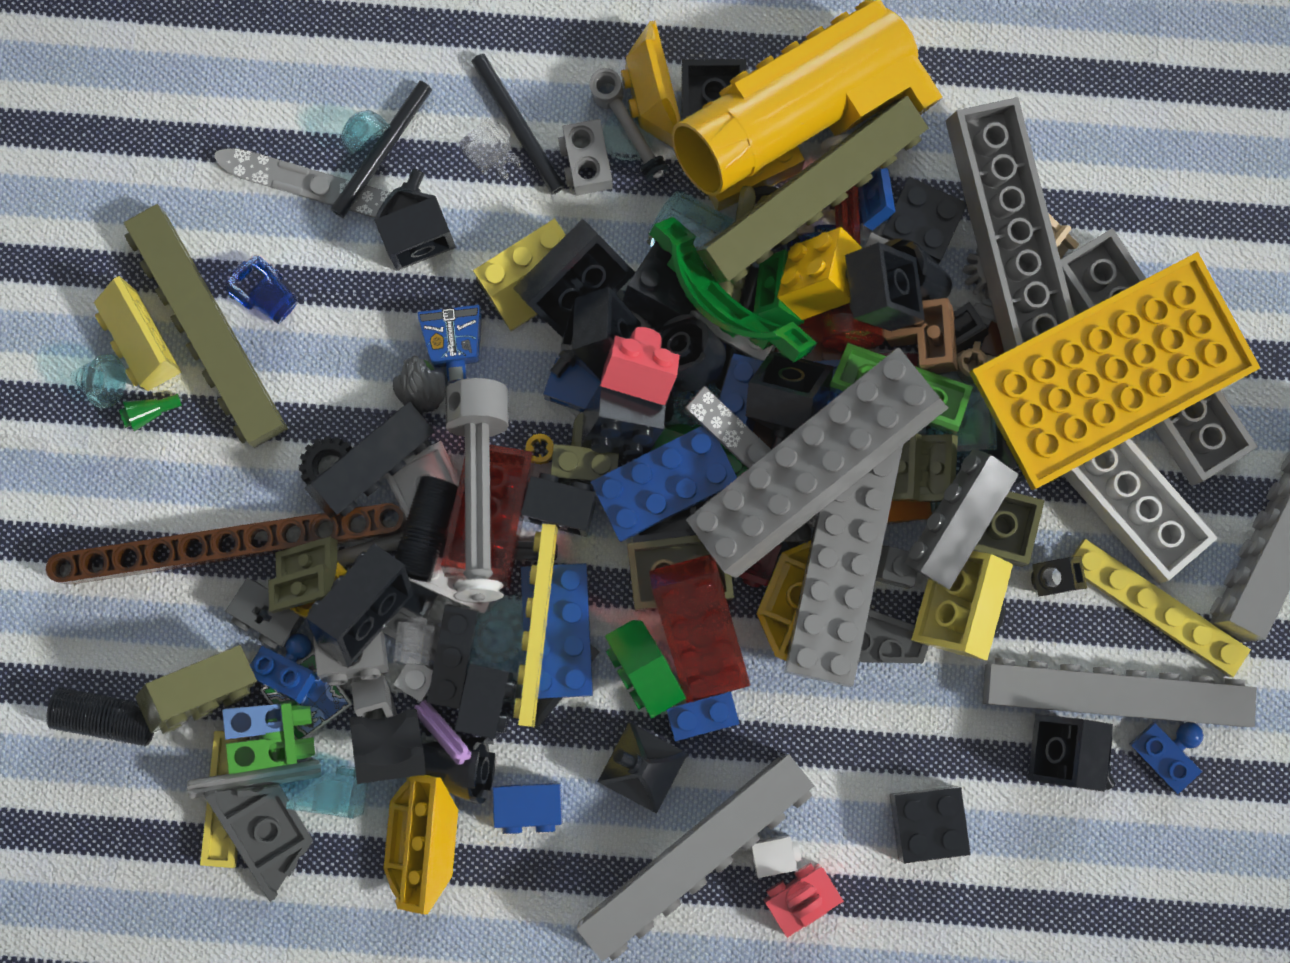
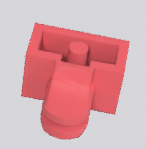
M637 327L632 332L631 337L627 339L615 335L604 365L600 386L665 406L677 377L680 355L661 348V335L647 327Z
M809 863L794 873L797 878L786 885L781 881L766 891L768 897L763 900L787 938L844 902L820 864L813 867L812 863Z

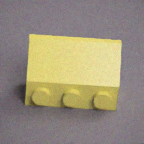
M555 218L473 270L476 280L510 331L538 315L513 288L566 236Z
M120 276L114 278L94 301L99 311L95 314V317L104 331H110L114 339L110 342L111 347L120 359L124 357L129 368L125 369L132 384L134 386L139 385L145 390L150 391L182 372L137 290Z
M973 551L950 590L928 579L911 640L955 654L987 661L1013 564L989 553Z

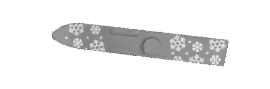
M222 149L214 154V158L220 167L233 176L332 206L350 181L247 150ZM366 185L349 211L375 218L382 203L391 192Z
M705 386L700 389L684 408L748 469L771 451L757 435ZM817 514L808 520L806 524L814 528Z

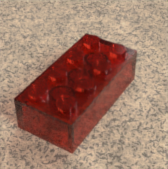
M490 445L491 571H493V574L489 579L499 581L504 585L503 587L510 588L523 524L521 511L530 477L533 475L534 457L532 451ZM465 457L441 563L444 577L468 580L463 574L466 571Z
M712 555L698 557L649 571L652 592L682 691L686 697V703L751 686L718 565Z

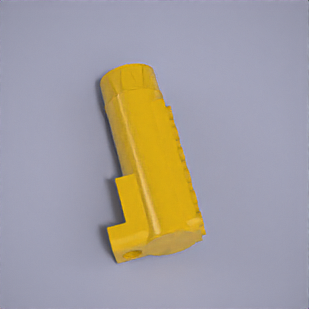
M864 0L855 7L856 11L850 15L847 11L840 14L830 22L832 25L826 29L823 26L818 27L806 36L807 40L800 44L798 41H794L781 51L782 54L775 59L772 55L765 58L755 66L756 70L750 74L746 70L735 76L730 81L731 84L719 92L720 98L706 103L702 109L678 122L672 129L674 152L687 177L705 194L716 196L739 181L750 178L755 172L824 129L829 127L834 136L842 135L887 107L894 100L908 96L920 115L940 101L943 96L919 61L915 38L905 21L894 11L886 8L881 0Z

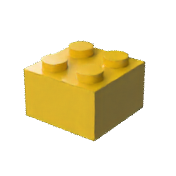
M842 227L821 233L804 242L796 243L790 247L777 298L801 320L850 303L849 282L845 274L847 268L845 255L862 249V247Z

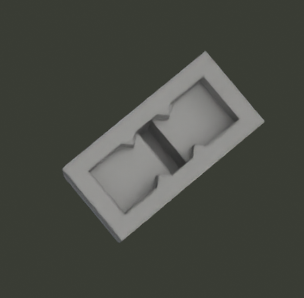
M595 119L562 126L564 136L558 137L561 157L568 155L570 167L564 168L567 187L574 186L575 196L613 189L601 120ZM578 138H586L590 141V144L585 148H577L573 145L574 141ZM584 168H592L596 171L595 176L590 179L582 178L579 173Z

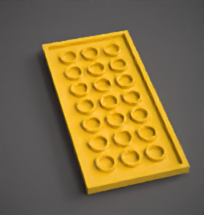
M1196 252L969 371L1031 490H1035L1260 369V366L1199 252Z

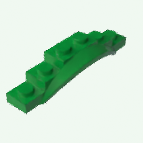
M670 217L654 224L649 235L659 243L662 249L672 254L667 266L676 273L680 285L686 294L685 296L704 317L719 326L724 333L729 334L732 338L738 335L746 337L762 350L774 345L783 356L789 358L793 363L812 352L817 342L793 321L785 326L772 323L757 316L734 300L714 279L701 260L693 244L696 236L676 218Z

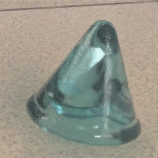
M102 354L91 362L72 371L71 380L86 395L92 405L105 409L114 406L122 397L126 387V371L118 357L112 354Z

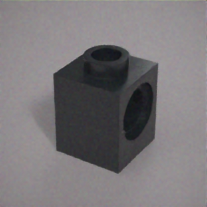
M1081 556L1032 564L1031 581L1038 593V597L1087 589ZM1055 569L1061 574L1059 585H1056L1052 579V573Z

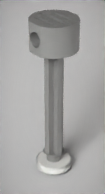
M486 378L461 379L446 387V429L450 433L465 437L466 571L463 574L468 580L459 581L453 585V588L458 590L453 597L456 600L470 603L492 602L504 596L502 592H499V589L503 588L504 585L499 581L489 579L493 574V571H491L489 437L505 432L508 429V388L499 381Z

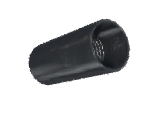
M423 475L418 480L419 483H417L418 486L415 489L416 492L410 511H408V517H406L405 529L401 533L402 537H400L401 540L398 542L399 545L394 556L405 565L410 579L430 582L440 553L439 550L442 549L440 546L443 545V538H445L449 525L448 522H450L460 489L457 485L446 480Z
M58 687L50 698L46 714V722L49 729L88 735L89 737L95 736L100 739L107 738L108 740L137 744L138 746L149 745L154 736V733L151 734L136 701L129 699L121 700V698L117 699V697L113 698L106 695L81 692L80 690H71L64 687Z

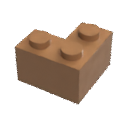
M948 298L922 301L924 321L892 332L884 329V338L890 347L918 344L919 366L921 369L935 374L958 371L954 311Z

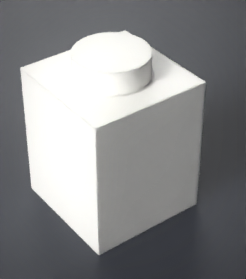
M789 835L759 840L750 848L757 878L797 871L796 862L802 861L798 841L792 842Z

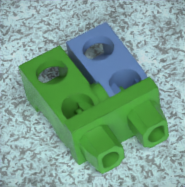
M291 703L222 709L225 740L259 735L257 740L226 743L229 774L297 764V760L315 755L314 738L295 739L293 727L312 724L310 706H291Z

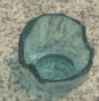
M371 110L357 112L346 121L341 134V143L349 153L355 154L354 152L369 146L377 136H381L384 132L383 129H390L391 126L382 116Z

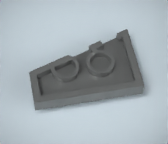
M869 609L859 662L922 664L929 646L911 640L915 625Z

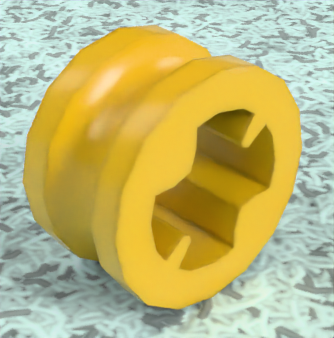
M535 434L526 443V454L535 464H546L552 460L554 443L545 434ZM539 441L540 445L542 441L547 443L546 450L548 454L542 457L539 454V457L533 455L535 452L533 444Z

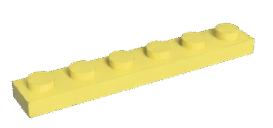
M542 524L541 532H536L534 537V551L539 552L537 565L532 564L530 571V584L535 585L533 598H528L526 604V618H531L530 630L523 632L522 651H527L525 665L520 664L518 671V684L523 685L522 697L516 698L514 705V718L519 719L518 725L535 727L558 533L556 525Z
M1087 539L1081 541L1072 557L1081 556L1085 579L1088 583L1228 677L1235 676L1250 653L1251 649Z

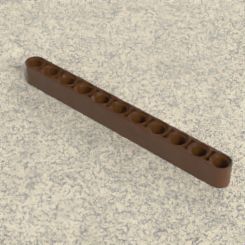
M384 503L355 508L343 518L340 514L329 518L326 513L62 552L48 559L46 573L55 582L73 585L270 555L323 539L318 531L320 525L325 521L332 522L334 527L330 537L336 539L337 544L369 540L403 531L405 529L406 516L397 505ZM390 511L397 512L399 516L398 523L394 527L386 528L383 524L385 514ZM358 516L365 517L366 526L364 530L354 533L351 530L352 520ZM298 526L301 531L300 538L296 542L289 543L286 538L288 529ZM260 531H266L268 535L267 543L263 547L257 548L254 544L255 535ZM233 536L235 547L230 552L225 553L222 550V542L226 537ZM195 541H200L203 546L202 552L199 556L192 558L189 548ZM167 546L170 550V555L165 562L160 563L157 558V552L161 547ZM134 550L137 555V561L132 567L128 568L125 565V556ZM101 555L104 559V566L99 572L95 573L92 563L96 557ZM65 561H69L71 571L66 577H62L60 567Z

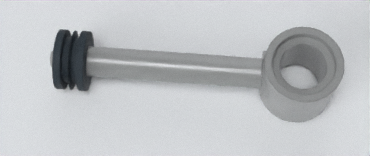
M609 68L597 70L591 76L589 83L594 102L601 108L612 109L644 162L641 171L646 176L647 181L661 177L669 169V166L665 164L666 161H664L663 156L655 157L622 103L624 91L620 76ZM609 83L615 86L614 90L609 94L599 92V88L603 84Z

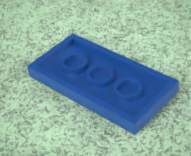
M700 426L591 481V484L618 540L623 542L718 494L738 477L721 443L707 429Z
M587 564L554 565L538 699L593 696ZM531 566L521 567L523 632L530 630L531 618H526L527 599L534 596L535 585L530 584ZM524 651V660H525V663H526L527 651Z

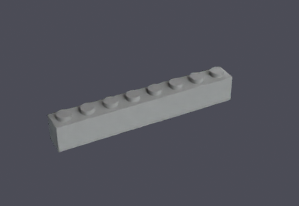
M995 658V664L985 665L982 704L1237 727H1255L1257 687L1245 686L1246 680L1225 679V684L1212 683L1213 677L1192 676V681L1179 680L1180 674L1159 673V679L1147 678V671L1126 670V676L1113 675L1114 668L1093 667V673L1080 672L1081 666L1072 664H1061L1060 670L1047 669V662L1028 661L1027 667L1015 666V660L1003 658Z

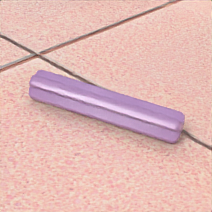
M422 700L419 705H415L414 709H417L418 719L456 764L461 765L465 760L471 758V752L466 744L430 703Z

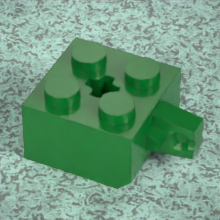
M631 620L605 635L611 647L606 650V653L615 669L622 666L617 672L627 690L634 687V690L630 691L629 694L639 710L645 707L652 719L686 699L666 659L643 621Z

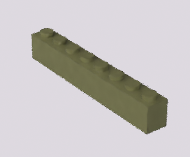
M908 96L894 100L697 250V253L718 283L729 281L732 284L736 283L748 274L746 268L752 263L760 264L773 255L771 249L780 242L782 245H785L797 237L798 232L796 230L805 223L809 226L818 221L824 215L822 210L829 204L834 207L848 197L846 191L854 185L856 188H859L873 178L871 172L876 168L884 169L898 159L895 155L903 148L907 151L921 142L920 135L929 129Z
M155 204L123 222L129 232L124 235L128 244L134 252L139 250L144 258L140 262L142 269L149 279L154 277L159 287L155 291L164 306L169 304L175 313L171 316L172 322L180 333L185 331L190 342L186 346L196 361L201 359L206 368L202 371V375L210 388L216 386L221 397L217 401L226 416L232 414L237 425L233 426V430L241 443L247 442L256 448L288 430L287 425L166 212L158 204Z

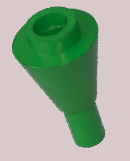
M178 394L160 400L123 401L125 408L119 409L125 428L132 426L135 432L162 415V412L180 407L182 404Z

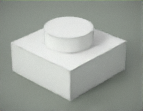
M410 657L393 685L422 702L429 692L433 670Z

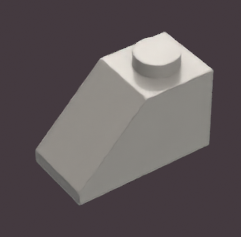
M381 674V677L377 679L360 680L351 683L354 711L357 717L383 719L398 715L384 674Z

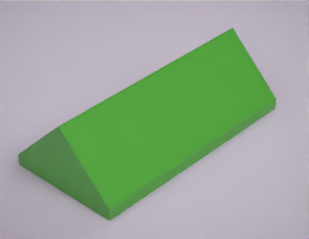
M848 343L831 381V392L841 394L887 356ZM915 366L948 407L947 410L927 426L956 435L973 386Z

